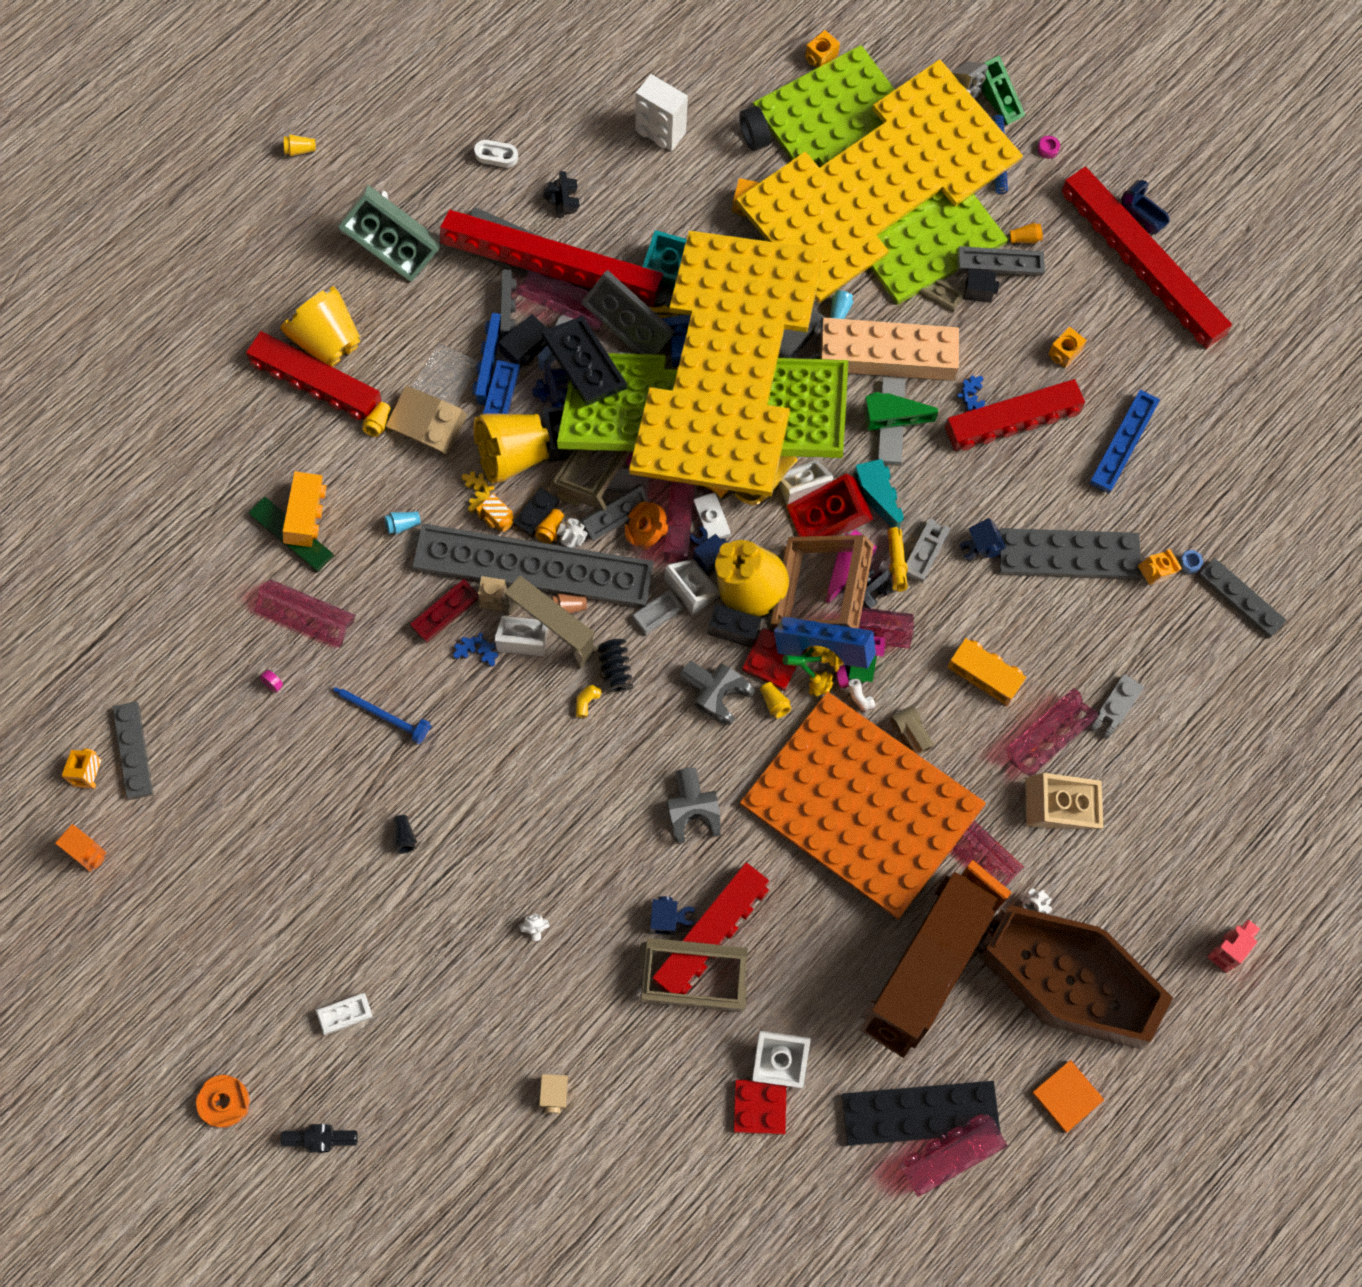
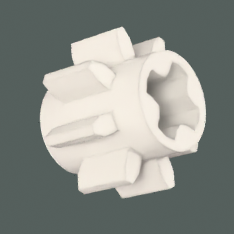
M570 518L568 522L563 520L556 534L561 535L560 542L563 545L574 548L576 545L581 546L588 532L583 531L585 526L581 521Z
M1032 888L1020 898L1023 902L1022 908L1045 914L1052 911V908L1049 906L1052 899L1049 898L1043 889L1036 892Z

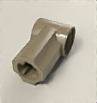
M912 705L890 717L895 731L904 737L911 750L916 754L922 755L934 746L921 725L922 720L919 713Z

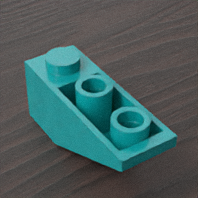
M883 459L855 465L853 475L858 482L865 501L891 528L898 527L899 530L902 521H904L902 509L898 508L896 504L897 493L895 487L890 485L891 475L888 466H884Z

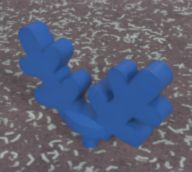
M971 375L969 381L965 379L962 382V393H958L957 398H962L963 403L966 404L967 411H971L972 408L975 410L985 405L984 400L977 402L978 396L975 395L977 390H981L983 387L981 383L984 378L982 376L975 378L974 375Z
M479 633L478 638L471 637L469 639L462 637L461 641L464 645L456 644L455 648L457 651L453 655L455 659H459L462 655L464 658H468L467 651L470 649L474 653L476 652L475 644H481L482 646L478 649V653H485L481 658L482 662L488 661L489 665L494 667V658H498V653L491 652V650L496 648L495 644L487 643V640L482 639L483 633Z

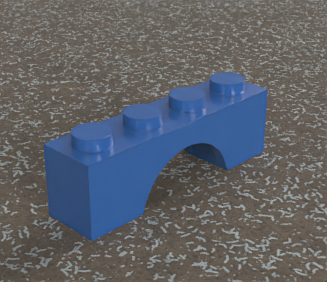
M783 617L774 631L778 654L801 656L807 647L822 646L835 652L841 658L844 665L867 669L876 654L874 634L871 630Z

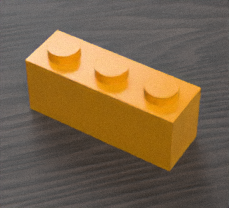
M294 471L283 528V543L312 547L313 538L318 539L319 525H316L317 518L321 519L323 505H320V499H325L327 485H323V475Z
M965 638L950 660L947 668L1008 706L1025 681L1026 676L1023 675L1019 668L1004 663L997 654L989 653L982 649V645L977 641Z

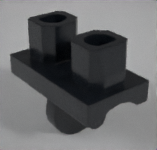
M559 171V178L554 180V182H549L548 187L542 191L543 198L549 200L551 205L555 204L556 215L559 218H563L566 212H577L580 206L578 198L569 197V194H575L577 191V179L567 178L566 171Z
M869 569L862 607L865 611L870 610L878 603L871 594L875 589L881 597H885L893 591L892 584L888 579L892 575L888 570L884 573L879 572L870 579L875 573L872 569Z

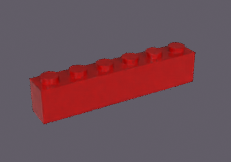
M262 331L259 332L246 351L249 363L255 369H263L269 372L273 378L289 382L290 386L296 390L303 389L307 391L314 399H322L328 402L332 408L348 412L355 420H364L377 406L378 402L382 401L379 390Z
M1072 379L949 417L944 428L954 451L960 449L966 451L982 442L983 444H988L996 440V438L1002 436L1006 438L1011 437L1024 429L1030 431L1044 423L1053 424L1066 416L1068 418L1075 417L1081 413L1085 400L1076 380Z
M746 862L683 941L721 945L726 937L730 940L739 929L736 926L742 918L746 921L754 911L752 905L757 899L762 901L769 892L767 886L770 880ZM672 953L653 976L652 982L666 993L687 995L692 988L689 983L695 976L700 978L708 968L705 964L710 957Z

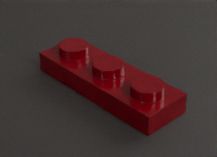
M465 579L461 580L410 624L411 628L427 644L479 600L478 593Z

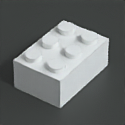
M650 74L636 92L635 130L641 136L653 140L659 147L666 148L672 152L686 134L688 96Z

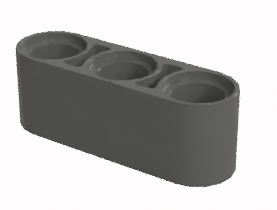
M813 308L808 332L784 329L778 358H794L820 329L825 316Z

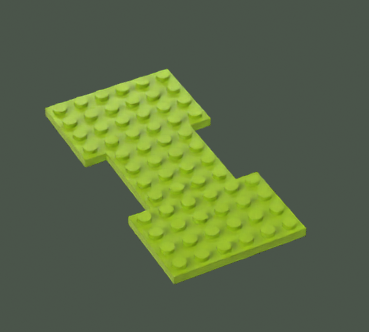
M860 45L754 101L753 106H758L762 110L769 130L791 160H794L806 151L815 163L819 162L823 166L883 124L881 119L872 110V107L895 89L866 50ZM940 191L877 235L889 250V253L872 265L870 269L895 303L899 305L918 294L922 288H927L935 284L937 280H943L957 272L956 249L959 246L998 249L1007 244L1008 238L974 194L955 207L944 193Z
M608 353L627 382V389L585 406L569 381L557 440L558 449L634 451L649 388L673 391L678 370L665 369L666 355ZM778 358L768 405L790 408L781 452L782 457L843 458L848 360Z

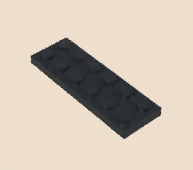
M994 1081L842 1093L847 1146L1001 1133Z

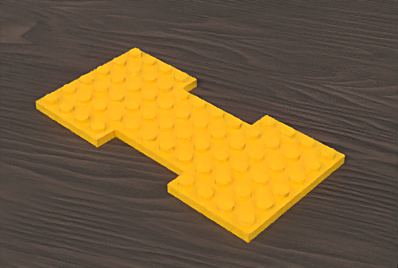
M940 59L875 103L872 110L881 119L883 124L819 168L805 151L736 199L738 207L768 242L824 249V259L815 295L818 303L888 255L889 250L877 237L881 232L940 191L956 207L1022 159L1023 155Z
M696 231L688 232L670 304V313L690 315V323L673 391L649 388L629 468L631 475L772 497L790 408L768 405L784 329L808 332L824 259V249Z

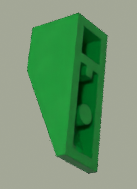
M1000 55L982 62L988 66L982 92L998 115L1004 117L1005 125H1009L1026 116Z
M871 393L865 396L863 404L868 431L935 422L939 413L936 407L890 393Z

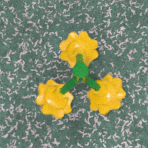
M822 646L807 647L806 652L802 656L785 655L783 657L784 665L801 666L810 676L809 693L811 695L814 694L816 697L830 692L833 684V675L827 671L821 674L813 672L806 664L821 661V663L829 662L834 667L835 672H838L839 666L844 665L841 658L835 652Z

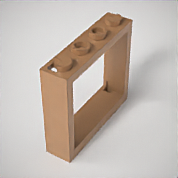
M865 535L788 537L786 550H784L783 564L788 571L789 587L784 599H781L774 606V610L771 613V625L776 628L783 617H791L804 553L852 552L840 619L802 620L859 628L874 544Z

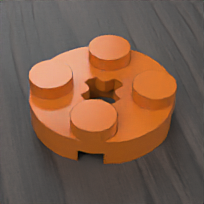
M647 501L639 503L632 509L628 516L631 518L629 526L625 524V536L628 542L644 550L654 545L668 531L664 509L653 502L649 503Z
M218 1075L207 1080L196 1099V1108L199 1116L209 1125L218 1128H228L239 1123L247 1115L250 1104V1096L246 1086L237 1078L228 1075ZM223 1094L226 1098H230V1102L227 1103V1107L224 1109L222 1106L216 1105V1102L220 1100V1095Z

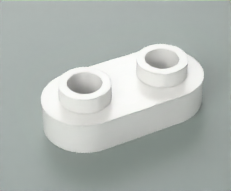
M481 140L475 145V157L480 163L509 168L518 162V151L511 144Z

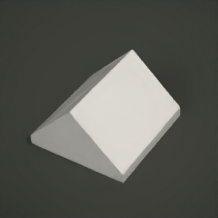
M818 460L791 468L778 485L788 505L833 481V475Z
M694 559L670 564L665 568L664 580L692 616L720 597L717 587Z
M502 616L495 636L497 652L544 657L548 628L537 619Z
M759 1031L752 1081L803 1088L811 1039Z

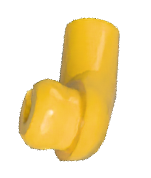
M588 685L577 695L576 717H588V703L592 699H599L601 696V689L599 687Z

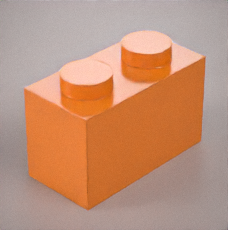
M73 824L55 843L89 872L93 868H98L103 863L104 856L107 853Z

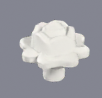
M532 914L527 916L524 923L519 926L521 932L531 934V939L538 941L541 939V932L550 925L547 919L542 918V915Z

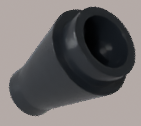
M398 815L394 817L393 847L396 848L397 853L414 851L417 840L408 821V816Z

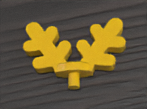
M471 471L470 475L463 474L462 480L466 482L467 488L474 485L473 488L477 491L475 492L477 499H469L471 505L468 510L470 513H474L476 508L490 496V491L495 490L494 485L488 486L482 473L476 478L475 472ZM481 488H484V492H483V493H482V492H479V490H480Z

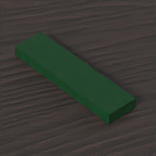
M264 496L248 513L283 543V528L286 514ZM314 538L312 547L283 543L317 573L334 557L329 549Z

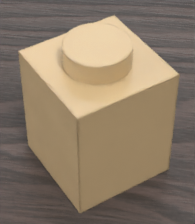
M542 1074L540 1108H545V1113L560 1114L561 1109L566 1110L567 1075Z

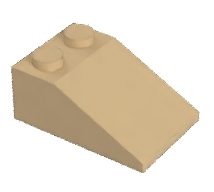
M405 386L386 427L448 456L467 414L461 408Z
M1040 773L1025 778L1027 826L1061 829H1103L1102 781L1049 773Z

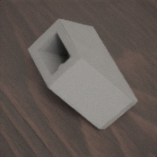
M967 61L952 71V74L965 88L971 91L970 95L975 99L982 92L988 66L985 63Z

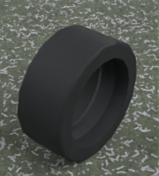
M753 106L740 111L739 121L741 130L751 151L768 147L770 145V132L762 110L758 106Z

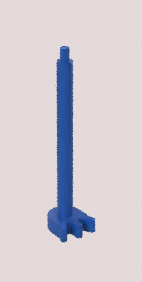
M335 687L333 690L347 701L412 735L411 740L417 744L424 740L432 727L430 722L423 719L420 720L417 727H414L345 689Z

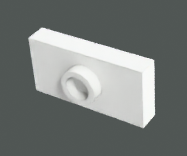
M716 493L693 499L702 527L708 532L707 539L715 533L720 539L730 537L731 532Z
M365 993L316 1010L324 1035L373 1018Z

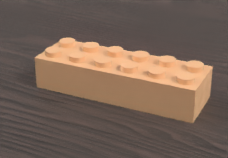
M823 318L820 329L819 359L848 360V373L954 381L959 369V327Z

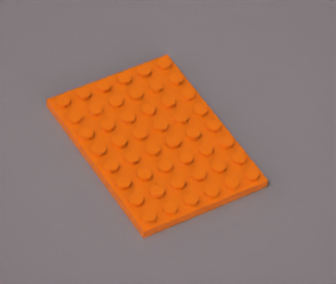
M827 692L742 799L740 805L894 918L900 920L985 807L986 802Z

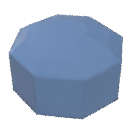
M1188 550L1182 554L1178 563L1182 571L1187 574H1193L1198 572L1203 564V559L1200 553L1195 550Z

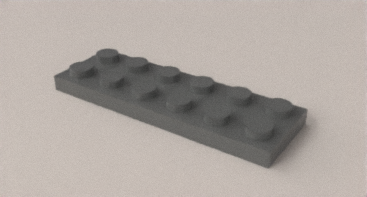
M999 529L1006 549L1002 550L999 554L1000 575L1134 580L1141 578V571L1138 567L1141 563L1139 533Z

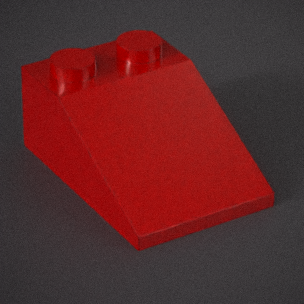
M847 473L786 505L799 537L838 536L873 520L857 480Z

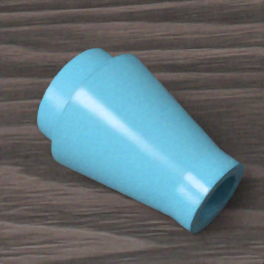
M841 290L836 291L835 295L832 296L830 318L845 319L854 303L852 294Z
M418 511L390 512L389 515L384 516L388 534L394 533L397 535L414 526L421 525Z

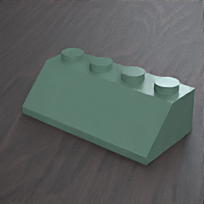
M368 184L354 200L338 226L339 229L410 282L415 279L439 250L440 239Z

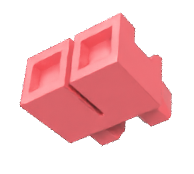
M1246 920L1242 926L1237 925L1224 934L1223 942L1212 949L1207 958L1225 973H1228L1240 965L1258 941L1254 939V936L1260 930L1259 927L1250 920Z

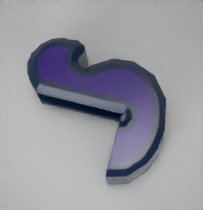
M1137 180L1123 192L1122 206L1137 222H1141L1144 225L1143 228L1148 234L1156 235L1169 224V215L1145 196L1149 182Z

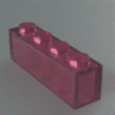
M671 481L664 562L678 563L688 559L694 484Z
M980 1114L970 1120L971 1124L966 1127L954 1128L948 1133V1137L943 1140H933L925 1146V1150L918 1154L916 1152L910 1153L902 1159L903 1162L899 1166L917 1198L1008 1147L990 1115L984 1116V1114Z

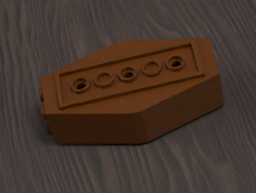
M955 871L951 877L946 875L934 893L938 898L876 1002L872 1000L861 1016L865 1021L859 1031L902 1058L905 1057L911 1047L914 1049L917 1047L930 1029L996 913L992 908L998 898L992 895L989 890L977 886L966 876L959 875Z
M1009 905L1005 911L1001 909L996 914L990 925L993 931L989 930L978 947L982 950L979 958L1043 1023L1053 1028L1137 1049L1152 1041L1173 997L1107 931L1098 926ZM1022 951L1029 952L1030 958L1028 960H1024L1021 957ZM1067 976L1073 977V985L1066 983L1065 979ZM1111 1002L1118 1003L1119 1009L1117 1011H1113L1110 1008Z

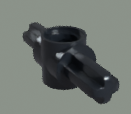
M310 1124L306 1127L305 1131H282L280 1143L283 1147L305 1146L307 1152L325 1153L331 1152L333 1146H356L358 1143V1132L356 1130H334L333 1126L329 1124Z

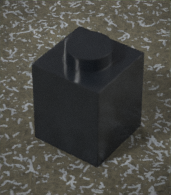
M969 269L965 284L964 300L991 303L993 295H997L999 289V281H995L996 272Z

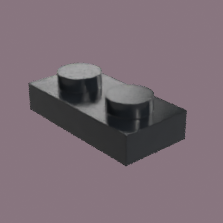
M540 487L513 521V526L533 538L536 533V527L550 514L552 509L557 507L560 503L559 499Z

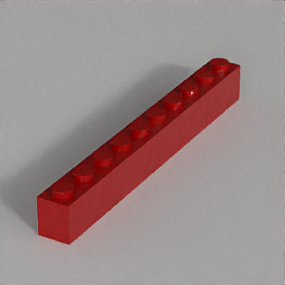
M1086 166L1065 180L1061 192L1066 200L1072 202L1079 214L1085 217L1092 224L1093 229L1106 239L1107 244L1118 252L1124 263L1130 265L1137 277L1143 280L1150 287L1151 292L1164 302L1165 307L1176 315L1181 325L1194 335L1199 344L1208 349L1228 334L1233 324Z
M449 209L440 226V244L590 289L594 287L603 273L608 270L650 307H654L661 291L664 273Z

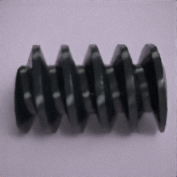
M611 639L598 646V652L600 653L599 661L601 662L600 670L603 671L601 676L604 680L603 688L605 690L622 692L633 688V684L626 683V681L632 679V675L625 674V672L631 670V667L623 665V663L629 661V657L622 656V654L628 652V648L621 647V645L627 643L625 639Z

